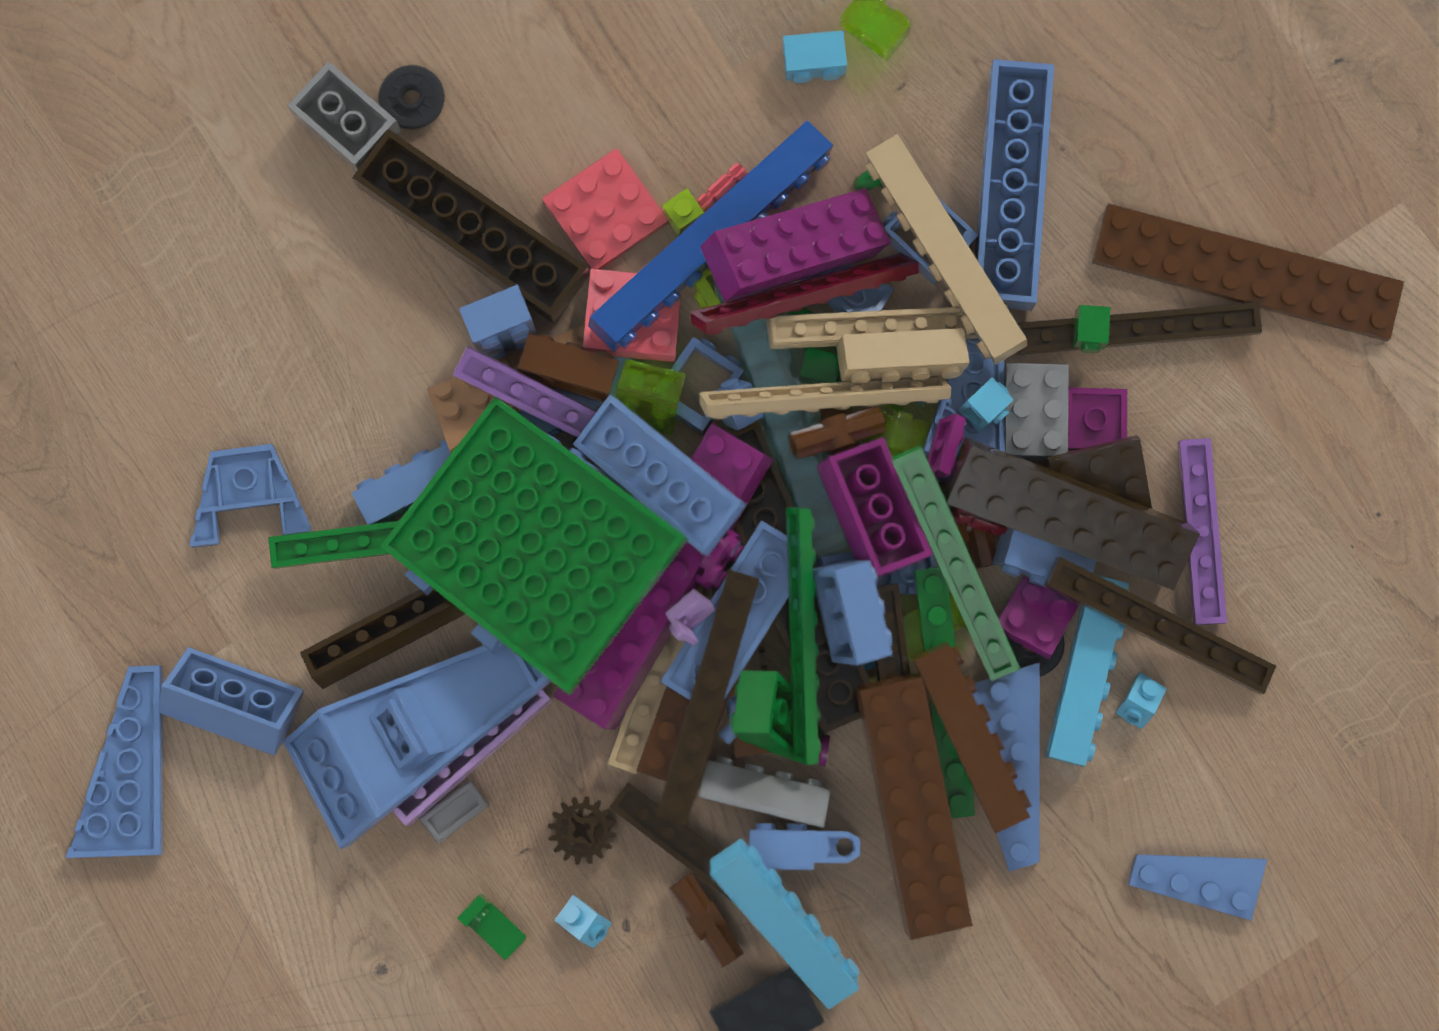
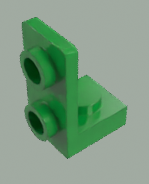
M483 893L479 894L457 917L465 927L470 926L504 960L508 959L527 938Z

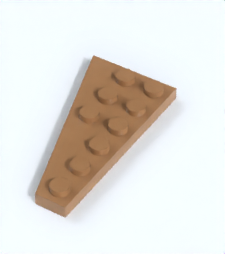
M585 324L552 338L559 343L566 344L567 342H572L583 347ZM523 349L496 361L518 371ZM457 377L427 388L450 453L453 452L495 397ZM501 400L502 402H504L505 404H507L509 407H511L513 410H515L517 413L521 410V409H519V408H517V407H515V406H513V405H511V404H509V403H507V402Z

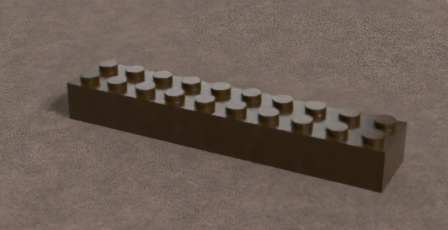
M758 421L739 431L730 432L731 435L774 459ZM774 460L734 526V531L741 536L740 545L743 547L746 546L761 520L787 536L786 508H792L794 505ZM816 557L815 562L813 564V569L818 568ZM815 594L814 610L817 614V626L814 629L815 642L818 646V657L815 663L816 674L819 678V689L816 692L817 706L820 710V720L817 724L823 735L861 718L855 686L871 682L863 664L853 665L832 662ZM788 597L775 618L774 624L791 661Z

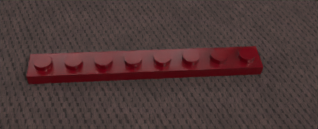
M902 253L692 311L690 312L691 324L705 334H719L723 329L733 326H747L754 320L771 319L782 312L799 311L803 309V306L814 303H827L831 298L838 296H852L856 291L866 288L876 289L881 287V284L891 281H904L908 276L919 273V262Z

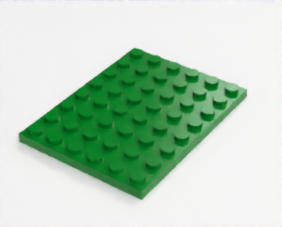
M494 397L380 547L562 690L571 695L687 542L688 538L507 404Z

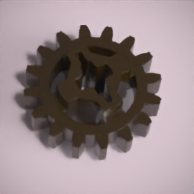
M585 796L583 803L580 804L576 797H572V806L570 807L562 802L560 805L563 812L561 814L558 812L552 813L557 822L548 824V828L555 830V834L549 837V841L558 842L554 849L555 853L564 850L563 860L567 861L571 856H574L575 865H580L582 858H586L588 864H592L593 855L595 854L600 859L604 858L603 847L606 849H612L613 847L608 842V838L616 837L617 833L609 829L610 826L616 824V821L607 820L606 818L611 810L608 808L601 811L599 809L601 806L600 800H597L594 805H590V798L588 796ZM587 809L595 814L589 818H583L575 810ZM566 818L570 825L568 834L563 838L561 829ZM573 818L582 825L589 824L590 828L587 833L591 843L583 836L576 837L575 832L578 829ZM602 823L603 837L599 843L595 838L596 827ZM575 843L585 844L590 851L578 852L570 847Z

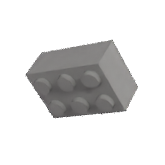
M329 61L287 105L292 115L356 171L388 129L397 135L401 131L395 118Z
M1006 363L1004 366V385L1009 395L1014 399L1006 407L1010 412L1005 416L1006 453L1027 461L1047 462V457L1068 452L1069 365Z

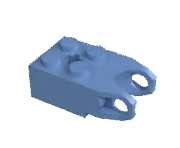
M755 823V830L749 829V847L753 846L759 852L762 863L767 869L814 870V863H848L860 856V839L846 831L807 830V824H787V830H775L774 823ZM841 838H848L852 843V850L846 856H841L836 851V844Z

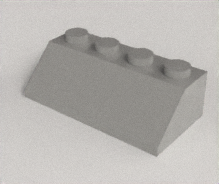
M715 756L714 761H707L699 798L824 827L831 791L824 789L825 782L807 778L806 784L793 781L795 775L776 771L775 776L763 774L764 767L746 763L745 769L732 766L734 760Z

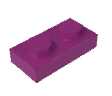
M957 413L939 419L927 460L936 479L949 476L956 464L955 455L958 445L963 440V429L966 418Z

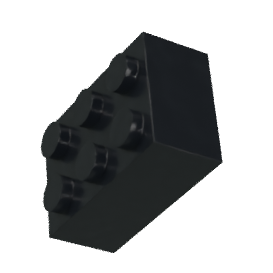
M789 965L709 1010L719 1031H810L825 1023L802 979Z

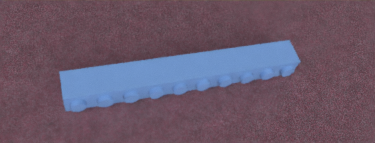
M614 357L619 362L610 394L622 401L646 389L645 383L632 358ZM554 389L596 411L603 404V402ZM523 410L518 412L552 437L563 431ZM445 439L439 443L441 447L431 452L428 449L423 450L412 457V462L404 466L396 464L384 471L385 476L375 481L373 478H369L356 486L357 490L352 492V495L367 525L386 523L407 512L451 453Z

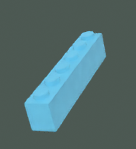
M1100 576L1128 591L1129 583ZM1083 605L1080 608L1044 756L1045 758L1080 767L1086 766V762H1091L1094 756L1096 744L1091 743L1094 731H1099L1102 723L1103 713L1099 712L1101 700L1106 701L1109 694L1110 683L1106 682L1108 671L1114 670L1117 660V653L1113 652L1116 640H1121L1124 631L1123 625Z
M739 839L710 860V876L828 1010L859 990L858 975L860 972L856 964L850 958L847 960L840 953L837 942L831 936H825L821 931L818 920L812 914L807 915L801 908L802 905L798 897L792 891L788 893L785 890L779 875L773 869L768 870L762 863L759 852L753 846L748 847L742 839Z

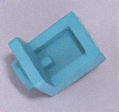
M1139 672L1125 700L1118 707L1116 714L1128 723L1140 729L1144 728L1155 715L1167 688Z
M575 895L571 896L555 919L559 925L575 938L592 948H595L605 938L607 930L612 924L611 921L597 913Z

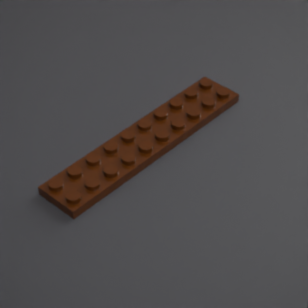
M1109 203L1106 206L1092 264L1235 302H1259V308L1383 341L1391 339L1404 281Z

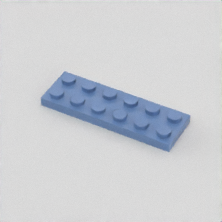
M611 394L573 443L575 447L652 512L688 538L687 541L706 556L711 553L746 506L743 501Z
M762 520L731 568L733 571L757 577L760 580L725 699L789 597L787 536ZM726 578L711 600L716 610L692 630L698 643L693 646L686 641L661 680V683L689 700L692 696Z

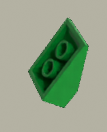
M741 671L740 680L735 685L737 701L735 712L732 713L730 721L732 732L743 742L794 761L791 685L777 671Z

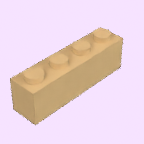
M964 328L844 334L836 346L841 382L851 381L853 384H863L870 380L882 379L883 382H895L900 378H912L915 381H921L931 376L953 379L962 375L970 363Z

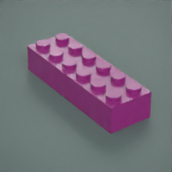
M864 188L715 231L700 248L724 302H728L873 258L888 246L891 241L867 189Z

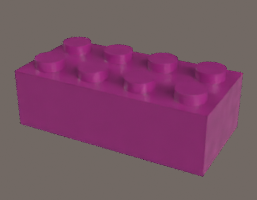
M884 437L828 457L816 466L854 559L870 561L876 571L877 579L917 564L933 555L916 513L893 465L892 456Z

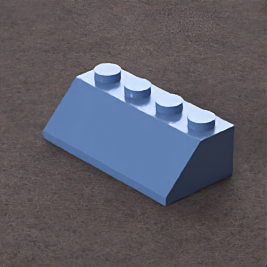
M188 647L161 686L158 713L275 756L289 732L304 690Z

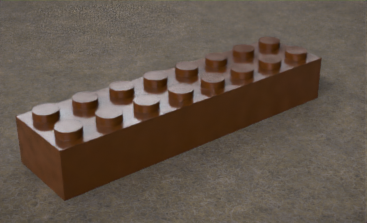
M913 673L855 686L905 933L910 940L972 927L973 924L923 677Z

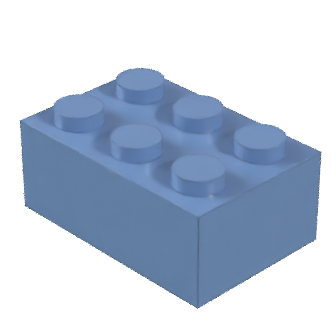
M518 285L459 308L476 350L494 360L505 357V352L517 348L518 351L524 349L528 334L535 336L537 334Z
M843 560L813 569V578L816 582V596L832 662L860 665L892 655L890 647L892 645V636L885 626L883 617L885 607L882 599L878 596L876 588L877 574L870 561Z

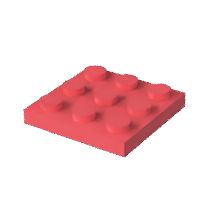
M617 148L542 198L543 203L590 269H603L669 224L667 217Z
M590 269L583 340L584 350L594 353L596 351H604L613 355V357L675 362L680 299L670 308L665 305L658 312V319L650 327L642 326L636 332V339L628 347L623 348L620 346L613 352L588 327L589 318L637 273Z

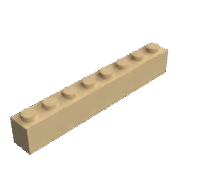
M894 135L866 153L868 164L865 165L866 170L873 181L879 179L884 189L880 191L889 206L895 204L900 214L896 217L904 231L906 232L909 229L912 231L916 238L912 243L921 257L927 255L932 265L928 266L929 271L937 283L942 280L948 289L944 292L947 300L953 308L957 306L960 308L964 315L960 320L969 334L975 332L980 340L976 345L984 359L991 358L996 365L1026 347L1027 339L899 135Z

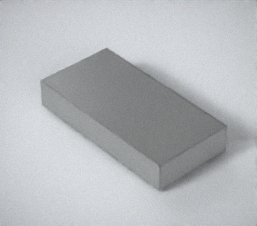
M470 780L419 819L435 841L440 844L490 805Z

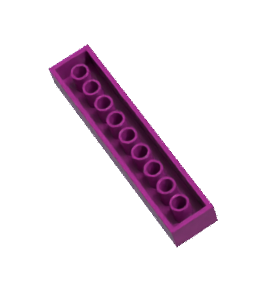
M711 424L691 460L747 506L774 459L725 430ZM744 509L741 511V513L738 515V517L735 519V521L732 523L729 529L733 530ZM726 533L722 537L724 539L727 537ZM687 541L571 695L558 687L553 697L601 728L616 730L672 634L669 630L671 623L665 613L693 589L698 590L700 585L696 583V576L698 574L703 577L705 569L700 567L705 555Z

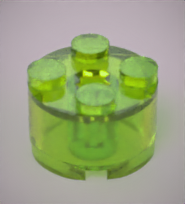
M879 409L885 419L886 432L862 441V445L884 437L890 454L893 457L919 445L923 449L931 423L919 419H913L912 421L913 415L910 413L895 411L894 416L888 415L889 412Z

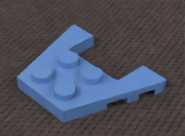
M273 444L210 452L202 486L201 502L195 517L194 533L190 539V547L221 545L218 522L219 512L280 505L283 535L313 532L312 526Z

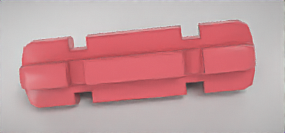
M735 163L728 170V174L724 173L707 189V194L703 193L696 200L704 212L747 175L746 170L740 164Z

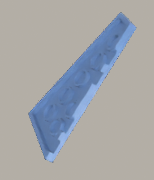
M1040 663L1021 668L993 681L989 678L974 683L978 691L973 694L977 705L984 704L991 718V721L986 724L991 734L997 732L1005 748L1000 751L1004 762L1011 761L1018 778L1013 780L1018 791L1024 789L1031 803V807L1027 808L1030 818L997 833L1009 872L1039 863Z

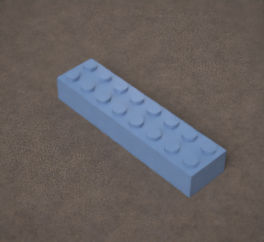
M993 59L988 80L977 234L979 236L976 240L975 258L1004 304H1007L1008 309L1032 311L1037 303L1054 64Z

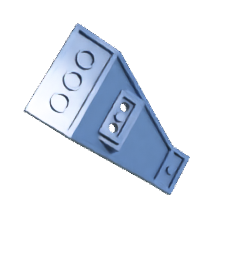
M499 641L500 645L494 654L483 645L320 708L290 734L283 743L340 849L351 846L386 815L552 681Z

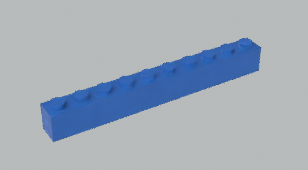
M807 120L590 316L588 327L613 352L620 346L623 348L628 347L636 339V332L642 326L650 327L658 319V312L665 305L668 308L672 307L680 299V292L687 285L692 288L703 277L702 272L708 267V264L700 246L715 231L766 217V213L773 207L778 210L788 200V193L794 188L797 191L800 190L809 181L810 177L808 175L815 169L818 172L821 171L830 162L829 154L833 144Z

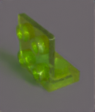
M626 359L616 389V398L660 434L673 435L678 403L686 374Z

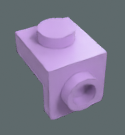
M693 589L665 613L671 623L669 630L677 640L682 641L684 639L694 646L698 643V640L692 629L716 609L710 600Z

